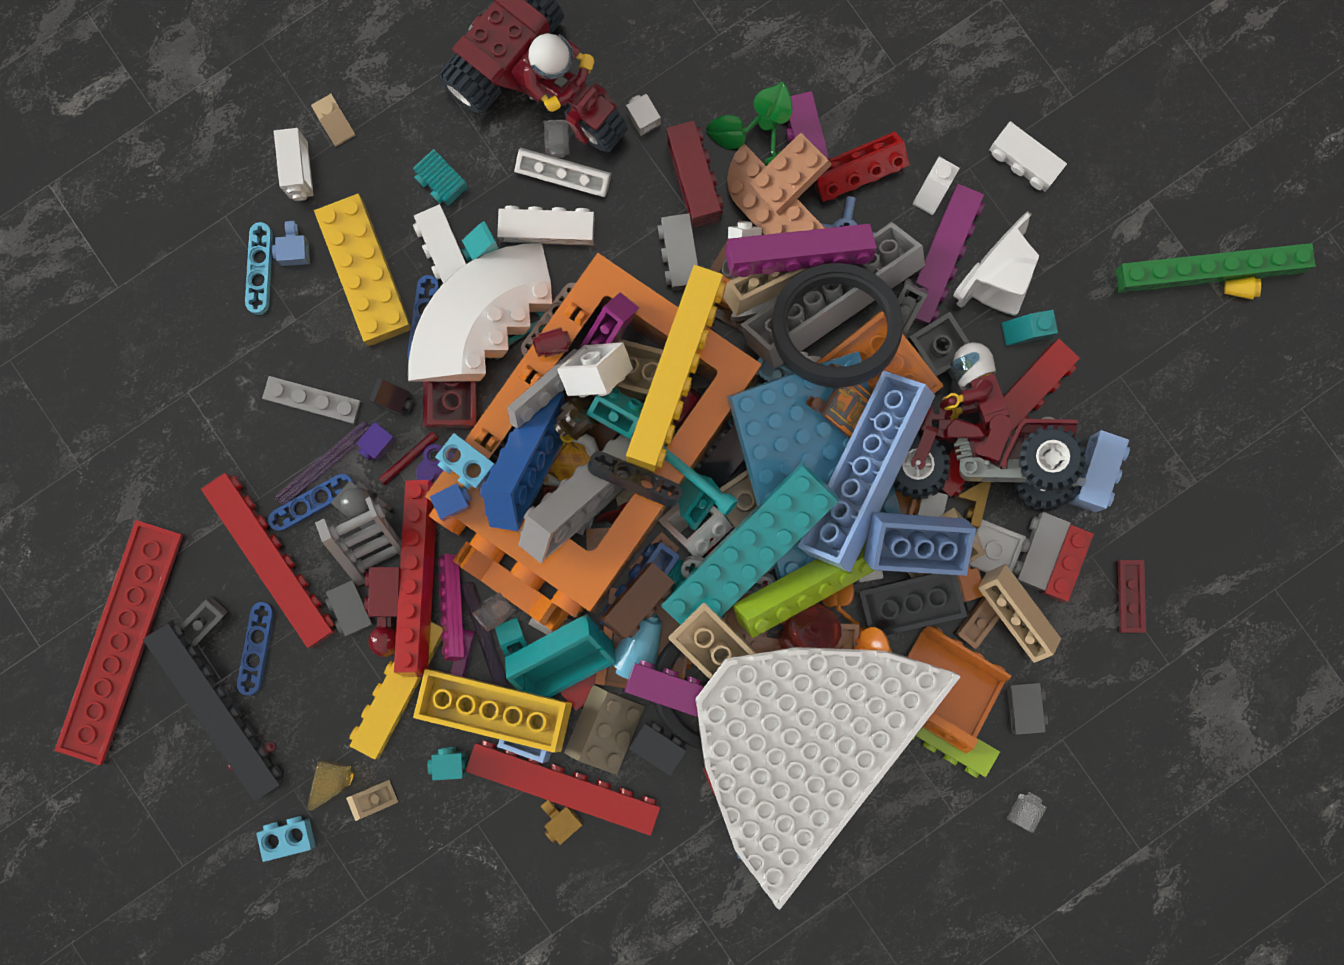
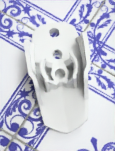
M1027 211L982 259L981 263L978 262L958 286L953 296L959 300L957 302L959 307H963L973 297L998 311L1013 316L1018 314L1039 258L1037 252L1023 237L1028 227L1029 217L1031 216L1030 212Z

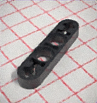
M602 451L595 452L590 457L587 465L588 471L600 479L667 507H674L682 497V488L679 484ZM598 462L603 463L602 467L597 465ZM617 471H626L629 474V478L620 477ZM641 481H649L653 488H645Z

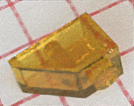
M326 760L318 761L307 810L313 811L345 791L346 787H350L353 773L350 772L351 766Z

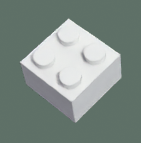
M621 342L584 345L557 370L568 396L579 395V397H585L591 394L605 396L611 393L612 388L625 380V376L633 367L624 343Z

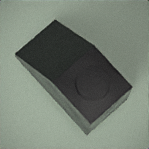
M378 378L369 401L381 409L404 417L406 412H410L414 399H412V394L409 391Z

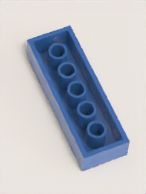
M558 393L546 406L536 412L528 422H525L520 428H515L514 431H511L507 444L500 450L496 464L491 467L490 475L486 482H483L480 489V495L483 497L485 504V515L488 517L490 527L519 531L526 512L532 506L564 443L560 439V434L555 429L556 418L562 413L559 409L565 404L563 393Z

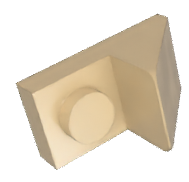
M332 94L311 105L335 147L356 136Z
M390 780L346 798L355 821L398 803Z

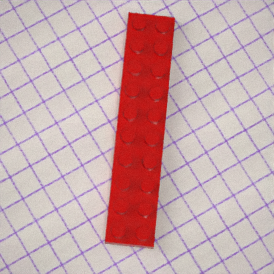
M135 520L54 751L100 766L104 764L145 647L143 639L150 633L183 538L182 534Z

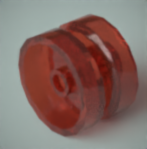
M814 604L786 621L779 633V644L782 650L795 647L834 649L842 637V627L838 618L831 610L822 605Z

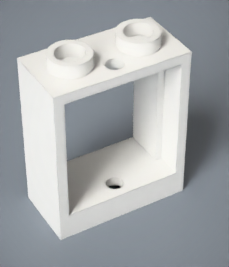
M298 128L275 130L274 139L279 186L290 199L294 201L306 200L307 197L313 196L308 142Z
M679 503L658 520L668 533L692 556L702 557L733 528L724 515L714 506L709 511L713 516L688 539L681 534L689 525L680 516Z

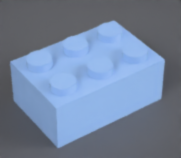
M1102 430L1089 437L1084 454L1086 463L1079 477L1085 478L1086 484L1075 487L1072 496L1068 500L1069 504L1094 513L1107 509V506H1111L1115 493L1112 492L1114 484H1118L1122 476V470H1120L1122 460L1125 461L1130 451V447H1127L1128 439Z

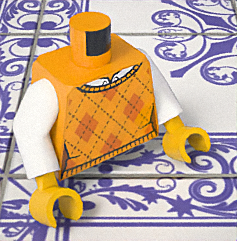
M569 434L564 437L560 435V439L564 443L543 482L544 485L558 487L564 479L569 480L580 465L585 466L592 454L599 451L595 439L587 434L578 440L571 438Z

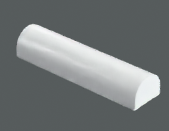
M520 148L518 151L514 172L605 197L611 180V173L524 148Z

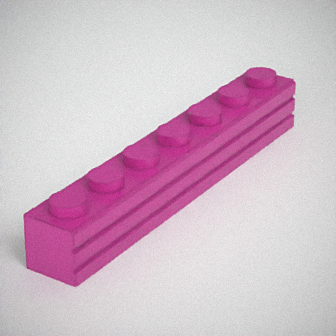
M444 554L438 559L440 571L438 576L440 582L439 596H441L440 611H442L440 620L442 626L441 639L443 640L442 655H444V660L459 661L464 657L459 565L453 562L456 555Z

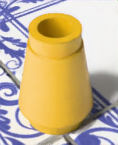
M1250 276L1225 280L1224 294L1252 300L1254 297H1260L1261 278Z

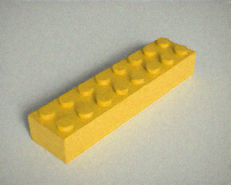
M697 265L693 266L626 454V462L654 473L657 467L662 468L667 451L663 449L665 443H671L675 431V426L672 425L673 420H679L684 402L680 401L681 397H687L692 378L689 377L690 372L695 374L701 354L697 353L698 349L703 350L709 332L706 330V327H712L717 307L714 304H720L724 293L725 283H722L723 274Z

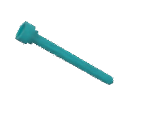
M664 446L663 449L667 450L665 460L716 501L717 510L727 516L735 508L738 500L731 494L727 495L726 493L722 494Z

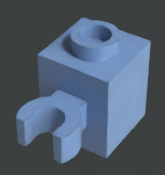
M286 221V237H275L276 245L272 246L273 258L281 266L310 264L309 241L304 235L298 236V224H295V221Z

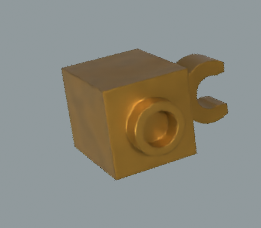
M549 800L541 805V808L551 817V820L544 827L547 829L545 831L546 836L553 843L557 841L561 845L583 825V821L569 807H564L559 811L554 803Z

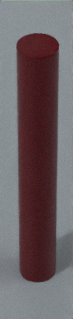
M433 431L430 432L378 478L385 486L429 445L434 443L438 437Z

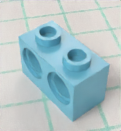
M453 433L435 456L440 461L438 466L448 474L452 471L460 476L458 481L469 490L472 486L479 489L489 476L491 467L495 465L455 433ZM452 449H459L461 453L460 459L454 463L450 462L448 459L449 452ZM473 464H478L481 468V473L476 478H471L468 474V469Z
M301 816L287 819V824L278 826L277 822L263 825L264 830L256 833L263 862L308 851L316 847L310 819L302 820ZM295 828L300 829L303 833L301 841L293 838L292 833ZM271 834L276 835L279 839L277 847H273L269 843Z

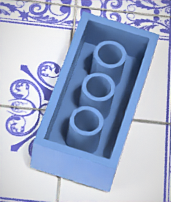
M872 512L863 559L873 570L967 576L976 528L964 518Z

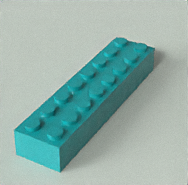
M802 461L672 590L670 595L663 600L661 607L680 625L703 603H706L721 617L839 502L838 495Z

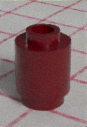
M561 327L539 333L537 337L532 338L538 357L544 356V358L567 352L568 346L571 345L568 331L563 332Z

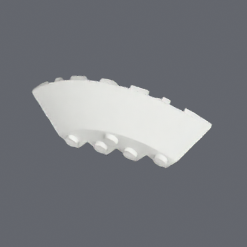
M542 243L513 245L487 253L457 270L443 283L424 309L416 327L409 355L408 382L482 380L486 374L485 358H503L508 351L507 335H524L530 328L529 312H546L552 305L551 281Z

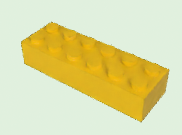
M355 194L314 210L363 341L368 346H372L410 331L411 323L361 196Z
M425 669L413 718L556 753L562 751L572 703L450 673Z

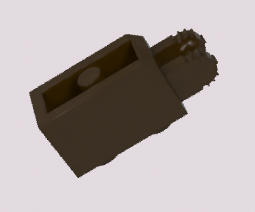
M592 394L585 397L577 395L559 409L562 413L556 418L555 429L557 433L563 437L569 434L571 438L578 440L600 423L586 415L595 399Z

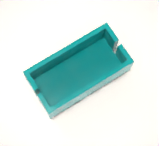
M585 614L505 657L506 679L518 690L550 698L616 663L613 641L602 629L599 630V626Z

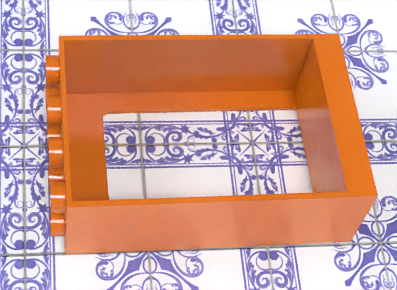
M597 253L542 332L561 327L563 332L568 331L572 343L598 306L603 308L621 292L639 307L629 327L664 350L678 307ZM706 327V330L709 332L703 350L698 349L697 352L701 355L696 373L710 381L711 384L675 434L671 443L666 447L693 470L703 459L705 453L710 449L728 423V420L732 417L727 396L752 388L758 379L762 365L708 327ZM533 344L465 441L486 458L490 459L513 427L510 424L507 407L552 369L564 353L544 358V356L538 357ZM459 449L450 462L454 463L460 459L461 453ZM664 460L662 468L657 467L655 474L679 484V486L687 478L666 460ZM473 464L468 469V474L471 478H476L481 473V468L478 464ZM443 470L425 497L431 501L430 496L456 483L461 488L465 486L458 481L460 476L454 471L448 474ZM643 480L641 483L645 488H653L652 484L647 480ZM473 486L470 490L467 488L472 499L468 502L471 507L470 509L446 521L440 520L435 507L428 516L460 536L466 526L476 532V535L469 543L472 547L497 563L501 561L505 554L514 558L517 562L510 571L511 574L539 591L545 581L558 589L551 602L578 619L584 609L594 614L610 593V589L614 587L659 522L658 520L669 507L634 493L596 549L587 551L571 539H568L543 563L537 561L518 545L521 537L520 530L524 526L525 519L519 531L489 526L488 517L485 515L484 500L480 495L481 486L479 489Z

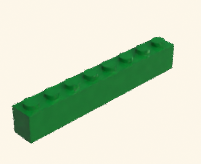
M1309 243L1123 263L1116 269L1118 292L1123 293L1225 282V280L1250 276L1262 278L1306 273L1316 267L1313 245Z

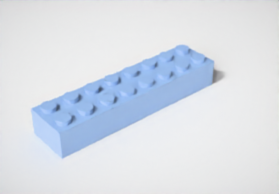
M883 370L828 483V486L838 495L839 502L802 537L798 545L806 554L851 572L868 537L872 512H880L935 397L926 384Z

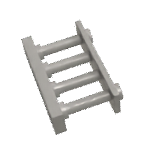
M370 497L365 499L369 511L336 527L334 525L330 526L325 519L315 522L323 544L357 586L365 583L363 573L366 572V569L397 554L401 556L402 539L398 537L385 519L386 516L379 503L375 505ZM372 520L376 522L375 524L346 538L340 537V535L345 534ZM379 532L385 534L354 550L352 548L349 549L350 546ZM391 543L393 545L364 560L357 559L386 544Z

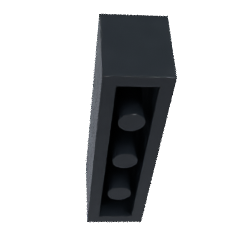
M734 419L730 422L733 425L730 430L725 429L718 437L720 443L717 446L713 445L705 453L707 459L704 462L701 460L694 468V471L699 475L710 477L719 489L728 483L745 462Z

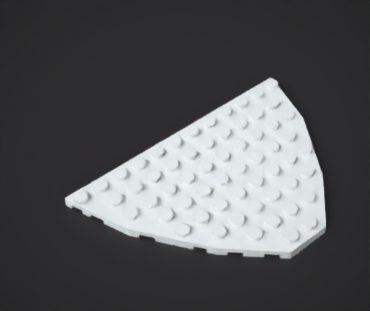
M795 647L726 658L695 698L705 768L733 846L747 868L758 880L763 890L771 898L776 908L781 909L960 678L956 672L886 650Z

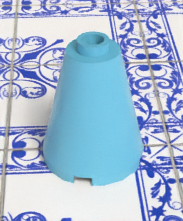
M655 613L648 619L644 618L639 623V631L632 638L628 636L627 639H622L614 650L616 663L613 666L617 668L616 674L628 679L633 663L639 664L640 660L655 664V669L662 629V621Z

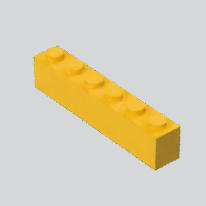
M431 621L428 665L442 641V626ZM392 661L389 662L384 671V674L387 675L384 682H379L372 694L375 696V699L371 705L367 704L362 712L361 717L364 719L360 727L356 726L349 738L352 740L350 747L375 760L380 758L422 678L403 677L394 673V662Z

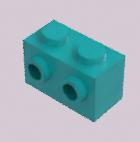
M614 387L612 392L605 396L597 394L586 415L630 439L638 423L643 404L635 398L627 397L618 388Z
M445 747L438 749V753L431 755L432 760H428V774L432 775V780L462 779L468 776V772H466L468 765L467 751H456V747Z

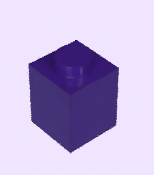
M374 422L356 444L361 447L359 453L369 461L372 458L379 461L397 439Z

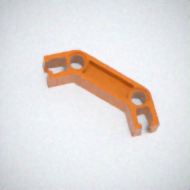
M467 541L453 559V562L485 583L552 632L559 629L569 615L551 602L548 597L525 584L511 574L508 569L479 552Z

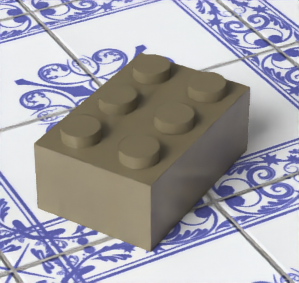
M592 685L564 753L577 761L617 775L645 706Z

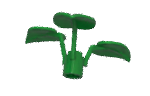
M784 82L763 89L755 96L754 108L759 116H756L747 127L743 128V122L739 117L723 115L715 118L708 124L706 128L707 133L723 148L737 149L745 143L746 136L744 133L748 132L757 123H759L763 130L771 129V154L773 157L765 160L764 165L767 166L778 155L776 153V130L778 128L776 123L783 124L792 115V99Z

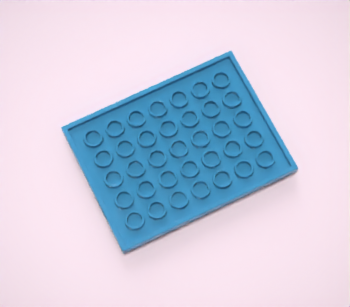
M852 352L820 364L829 366L832 363L845 367L862 361L859 352ZM792 373L727 396L757 506L802 461L828 485L850 439L818 412L808 407L806 401L810 396H813L814 398H821L826 403L835 388L813 384ZM867 382L862 383L861 385L869 391ZM894 486L891 487L879 513L901 514ZM801 539L774 564L778 580L816 559L798 547Z

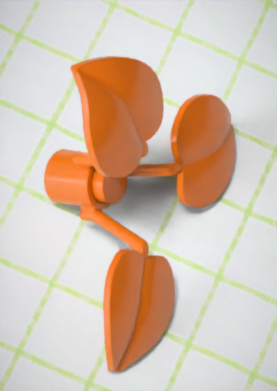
M853 583L821 600L827 607L832 608L836 606L837 611L852 624L859 625V638L856 639L858 644L854 649L886 650L892 652L889 641L881 629L860 626L859 621L853 619L841 608V606L850 605L853 600ZM810 633L800 641L801 643L816 645L815 648H826V646L832 645V640L823 642V638L819 633Z

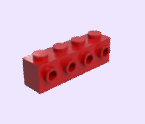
M892 132L829 159L832 165L813 185L815 192L824 202L835 199L838 195L856 190L858 187L869 182L877 181L885 175L898 172L902 168L909 166L905 143L896 132Z

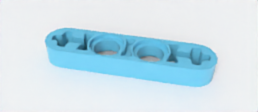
M261 222L255 223L250 228L245 305L255 315H262L268 310L270 299L273 232L268 225ZM261 229L267 233L262 236V244L267 245L266 247L259 246L260 238L256 233H260ZM258 251H263L266 254V259L262 263L254 261V255ZM258 274L263 275L265 278L264 283L261 286H254L252 282L254 276ZM252 290L257 292L264 291L263 294L259 293L258 295L259 300L263 302L262 305H258V309L252 305V302L257 300V294L252 292Z

